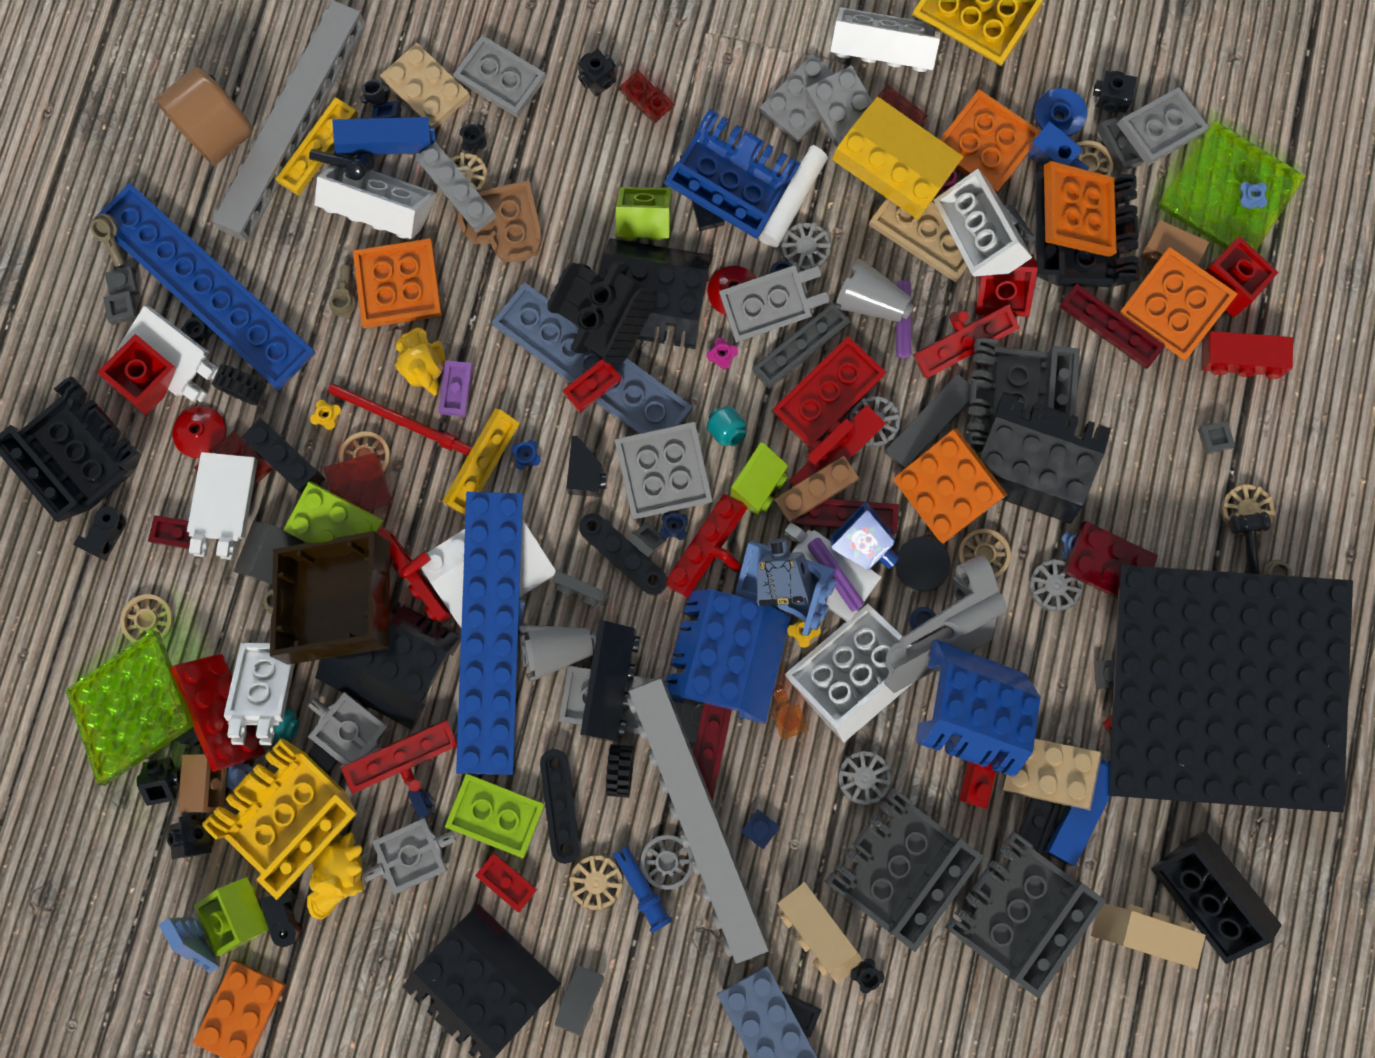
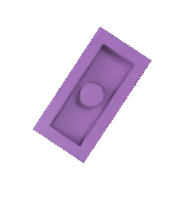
M445 360L438 409L440 415L467 417L474 367L472 363Z

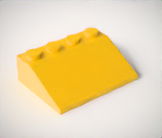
M920 0L912 15L1002 66L1040 12L1043 0Z
M877 96L838 145L832 160L919 220L964 156Z

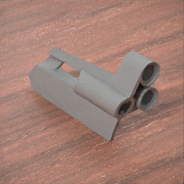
M977 555L958 565L955 577L953 578L954 594L957 598L956 603L902 636L900 642L892 645L888 650L885 662L889 674L884 684L893 693L936 671L928 668L933 640L942 641L968 652L992 640L997 618L1006 611V602L1002 594L998 592L991 564L986 557ZM944 625L948 626L938 631L937 633L925 638L924 640L912 645L911 647L907 648V645L915 642L916 640L933 632L934 630Z

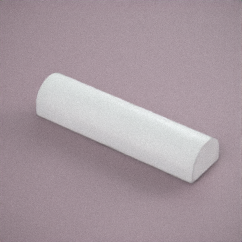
M813 145L809 148L759 236V241L771 247L779 246L828 159L826 153L817 146Z

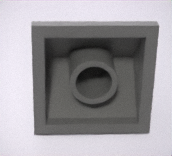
M253 521L233 572L272 585L273 549L303 544L304 541L274 525Z

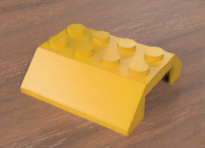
M282 738L272 747L274 752L269 751L265 755L270 764L279 768L278 771L274 773L266 767L257 764L253 768L254 773L249 772L233 790L234 794L230 793L226 797L227 802L240 812L235 815L227 809L218 806L213 811L214 814H211L202 823L205 830L215 840L225 838L261 873L256 880L276 900L285 893L357 814L346 792L305 752Z

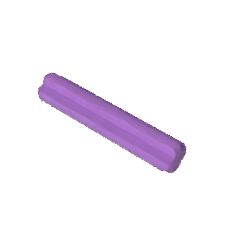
M898 281L896 286L911 297V282ZM911 315L908 320L903 318L901 322H896V356L898 358H910Z
M818 537L809 542L808 549L819 564L835 569L833 579H836L835 588L849 609L854 612L864 605L863 599L821 538Z

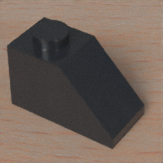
M572 435L566 485L569 495L601 497L602 489H607L608 473H604L602 464L580 438Z

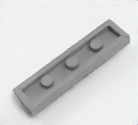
M436 142L415 157L424 171L476 233L497 218L495 212Z

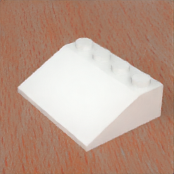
M523 519L519 598L554 577L556 572ZM465 529L427 552L432 560L421 568L460 627L462 625Z
M866 604L859 610L850 623L846 621L784 674L843 743L909 687L907 686L893 693L884 684L889 674L885 662L887 652L892 645L900 642L902 635L869 604Z

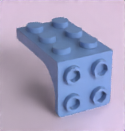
M752 540L748 543L735 594L757 600L758 561L765 555L771 554L770 546ZM806 559L815 585L812 601L808 604L770 606L789 612L803 620L805 625L802 634L808 636L813 629H818L821 620H825L829 605L825 603L828 595L831 596L834 591L836 579H833L834 568Z

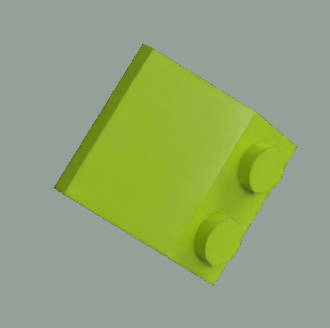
M620 187L616 203V237H623L626 240H635L638 237L649 238L654 241L669 238L672 188Z
M760 442L732 485L731 497L744 503L748 507L747 510L756 516H759L762 510L767 512L775 499L772 497V494L776 488L781 490L789 478V475L786 474L788 465L766 444Z
M248 877L216 889L193 905L215 958L259 937L269 930L264 911L261 910L256 899V890L250 884Z

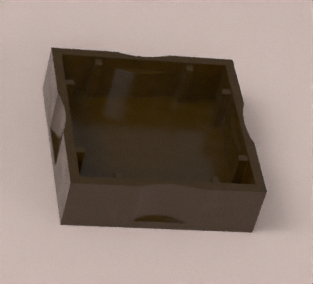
M370 531L338 537L324 543H304L273 549L272 588L274 607L271 616L270 657L289 665L389 649L390 541L377 532Z

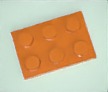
M233 960L193 1044L222 1058H252L286 984L246 964Z

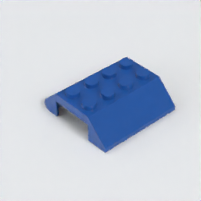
M709 109L701 121L697 133L679 162L677 161L664 184L757 239L801 163L791 158L783 173L780 174L779 170L788 156L782 153L779 155L773 170L764 166V163L773 152V146L768 144L761 158L757 160L756 157L765 141L745 130L735 147L733 144L742 130V127L738 125L732 130L728 142H724L718 137L725 129L728 119L722 117L713 133L710 132L720 114Z
M712 589L692 591L687 598V606H685L683 613L689 617H698V620L681 622L679 627L681 631L678 632L672 654L676 658H671L670 665L677 669H685L684 674H668L666 677V682L670 683L666 685L672 700L684 703V698L739 711V718L766 724L790 617L772 606H758L757 600Z
M933 640L928 668L939 671L940 676L933 718L930 721L918 723L916 742L938 751L945 745L944 750L948 755L979 764L983 767L988 766L991 762L994 771L1011 777L1016 776L1033 753L1041 699L1027 674L942 641Z

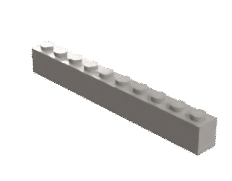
M334 0L329 8L324 10L321 23L317 30L315 29L312 32L310 43L306 50L300 54L298 65L294 72L290 73L287 78L286 87L282 94L277 96L274 108L270 116L265 118L258 138L253 140L246 160L242 161L239 165L238 174L234 182L229 184L223 202L214 211L212 222L220 231L246 243L249 242L280 185L275 180L305 139L366 26L360 11Z
M664 677L629 690L630 696L627 697L628 705L632 713L637 712L641 723L637 724L639 733L643 740L648 739L652 749L648 751L650 761L653 767L658 766L662 777L658 778L664 794L669 793L673 804L669 805L671 814L675 821H680L683 828L680 836L685 848L690 847L694 858L690 859L696 875L701 874L705 884L701 886L702 893L706 902L711 901L715 910L712 913L713 921L717 930L722 929L726 939L722 941L727 956H733L735 963L738 964L769 952V943Z

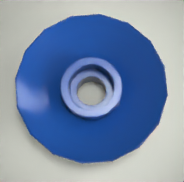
M1057 88L1042 94L1036 103L1034 114L1036 123L1041 130L1050 121L1069 137L1079 132L1085 124L1087 108L1080 95L1069 89ZM1054 115H1061L1063 119H1058Z

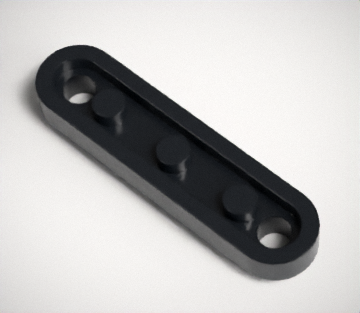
M591 513L581 519L579 531L582 537L642 591L650 596H657L665 591L667 576L664 571L640 552L603 517ZM590 523H596L598 527L595 531L588 530ZM656 576L659 579L658 583L650 585L648 583L650 577Z
M551 749L546 751L540 760L550 847L553 858L559 863L567 864L575 861L580 854V840L570 764L564 752L558 749ZM555 758L559 759V768L552 769L550 762ZM565 843L571 846V852L567 855L561 851V847Z

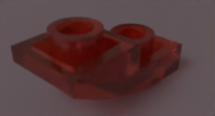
M639 70L619 87L620 92L654 123H657L675 106L658 86L654 87Z

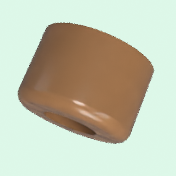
M198 67L190 69L154 100L186 139L214 167L249 138L253 131L246 116L210 75Z

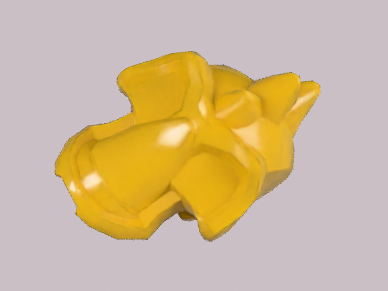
M414 328L412 331L401 335L396 341L395 349L400 353L394 366L411 386L423 387L436 396L438 394L437 378L440 376L445 365L446 356L444 348L439 340L429 343L427 333L422 328Z
M352 832L344 836L338 834L313 861V873L309 886L314 892L307 897V908L313 918H326L344 898L355 896L358 892L364 890V885L361 881L363 871L361 852L363 849L361 846H355Z

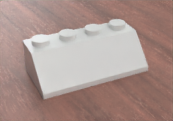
M840 7L830 52L836 53V56L840 58L855 56L861 57L862 61L868 63H875L878 60L886 62L891 67L906 65L912 66V69L915 71L926 72L927 69L933 70L940 41V31L923 21Z
M332 165L317 176L314 205L323 208L328 213H338L346 216L351 221L372 225L374 229L389 231L396 234L399 238L412 239L422 230L436 198V192L373 170L366 172L361 179L353 180L347 175L346 168Z
M976 169L933 200L974 277L1009 274L1032 258L992 184L979 169Z

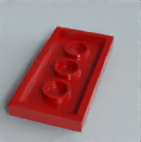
M847 336L772 409V413L810 448L827 433L833 424L840 421L886 376L887 372Z
M223 654L177 664L169 669L212 772L259 758L265 754L262 745L259 743V738L256 737L253 725H246L247 734L244 745H232L231 738L227 736L229 725L224 717V712L233 677Z

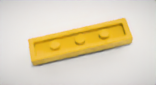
M335 97L276 177L277 183L300 196L323 164L322 162L309 159L310 150L314 149L331 153L334 149L332 120L356 119L359 115L357 110Z
M494 409L442 501L444 504L465 516L466 492H481L518 428L520 424L518 421L501 409Z

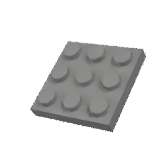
M695 421L614 439L632 520L713 502Z

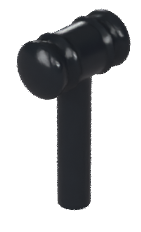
M311 149L309 153L310 160L346 168L347 175L353 180L361 179L375 165L373 156L367 152L360 153L355 159Z
M1256 512L1255 514L1247 515L1240 514L1239 516L1233 515L1229 520L1231 532L1235 535L1245 533L1248 573L1260 574L1257 531H1268L1270 529V516L1267 512L1260 514Z

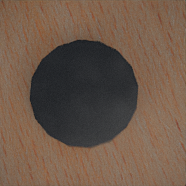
M923 536L912 538L903 544L897 553L899 559L895 564L896 574L903 585L919 592L932 591L942 585L950 573L951 561L949 553L943 544L933 538Z

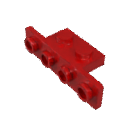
M867 405L850 421L847 418L842 423L837 421L827 431L829 436L824 441L818 440L808 449V462L790 479V483L796 486L842 456H845L847 461H849L885 426V422Z

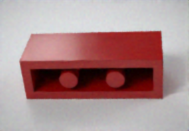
M1210 331L1202 339V370L1211 371V374L1224 375L1230 372L1238 373V376L1252 377L1257 374L1265 375L1268 379H1279L1293 369V337Z

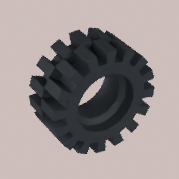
M225 364L220 365L211 383L227 395H231L251 405H258L266 388V384L257 380L258 378Z
M610 744L606 774V796L629 798L633 773V746Z

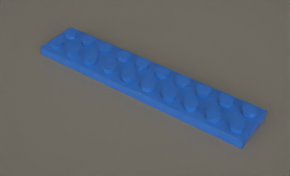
M129 183L97 214H108L114 218L118 225V233L115 236L116 242L278 391L316 354L309 345L132 184Z
M466 492L456 774L513 775L523 494Z

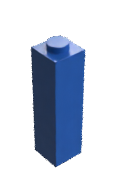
M428 117L332 120L335 155L339 156L359 155L363 152L371 155L421 153L430 146V143L435 142L434 127H429Z
M1101 758L1091 811L1066 805L1045 846V853L1068 866H1076L1111 797L1108 795L1109 761Z

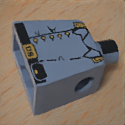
M781 538L770 541L771 554L765 555L758 561L757 565L758 606L810 603L815 585L805 555L802 552L789 553L787 539Z

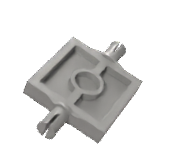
M345 692L335 704L328 708L317 698H314L311 701L313 703L308 705V708L320 716L317 726L308 737L342 765L378 750L379 739L389 728Z
M423 818L374 840L372 843L377 853L378 865L363 870V876L374 872L364 877L366 882H369L382 875L388 881L393 895H396L448 871L442 857V848L457 842L456 837H452L455 834L451 830L437 837L432 832L427 818Z

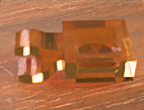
M785 688L774 691L773 696L779 711L772 713L781 740L809 731L800 705H790Z

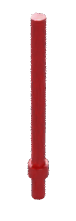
M334 383L328 388V393L440 443L442 448L449 451L455 450L468 456L473 446L458 440V437L446 432L444 434Z

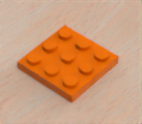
M978 89L939 140L964 156L956 167L957 170L968 176L976 169H979L998 194L1026 158L1032 142L1041 131Z
M1053 161L1044 165L1046 242L1108 257L1116 254L1114 177Z
M431 238L353 250L361 324L364 329L443 316L434 247Z
M1169 247L1119 313L1186 361L1238 293Z
M957 428L949 432L893 478L894 482L941 544L946 543L1008 495Z

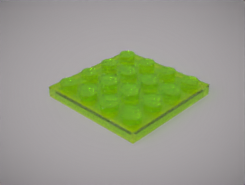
M1214 121L1156 206L1225 249L1240 236L1256 251L1306 176L1219 122ZM1244 182H1249L1250 184L1264 183L1267 186L1265 191V198L1268 201L1267 205L1263 208L1256 207L1253 209L1243 207L1240 204L1241 184Z
M154 630L65 690L97 785L106 786L195 726L186 701L170 671L172 664L161 635Z

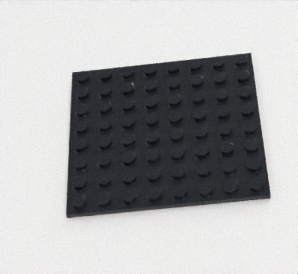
M1120 565L1108 795L1344 813L1353 580Z

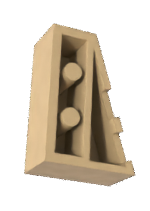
M805 882L777 903L782 910L778 914L788 929L791 926L796 928L799 933L795 937L805 952L809 949L813 951L817 957L813 963L823 976L829 973L835 983L839 984L850 975L852 969L863 965V960Z
M1104 904L1096 915L1091 936L1198 969L1206 935L1194 931L1195 925L1177 920V924L1174 925L1170 923L1171 917L1155 912L1150 917L1145 915L1146 909L1128 904L1127 909Z

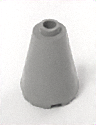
M857 259L851 268L856 272L846 277L837 298L836 308L895 322H901L903 318L908 320L915 306L911 304L912 297L865 260Z
M519 626V631L524 633V635L519 636L524 667L529 666V672H531L526 674L528 681L537 680L593 655L596 636L594 632L590 633L588 628Z

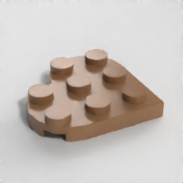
M530 180L479 191L478 193L495 212L497 218L477 233L458 212V223L472 244H491L494 253L503 262H523L540 252L542 231Z

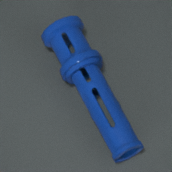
M629 846L621 849L626 861L619 851L614 853L613 857L616 859L639 901V904H637L638 910L643 912L651 926L649 930L652 934L674 920L672 917H668L660 902L661 896L653 893Z

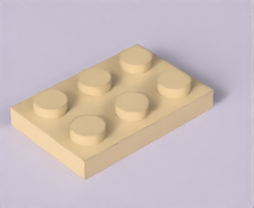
M418 43L414 44L379 76L381 81L388 85L389 89L418 117H428L429 127H434V129L471 98L469 92Z
M1035 739L1033 753L1016 776L1006 775L1003 790L1008 793L1091 811L1102 753Z

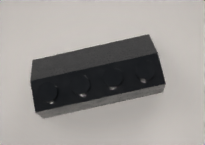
M599 620L580 735L585 738L618 743L619 737L625 736L627 720H622L624 708L629 709L627 697L630 696V693L627 692L628 681H634L636 664L631 663L633 652L638 653L641 639V636H636L637 631L635 628Z
M1206 830L1183 842L1151 868L1198 930L1206 935V940L1225 964L1272 943L1282 926Z

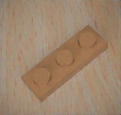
M842 456L775 498L774 502L790 524L857 482L859 477L845 456Z

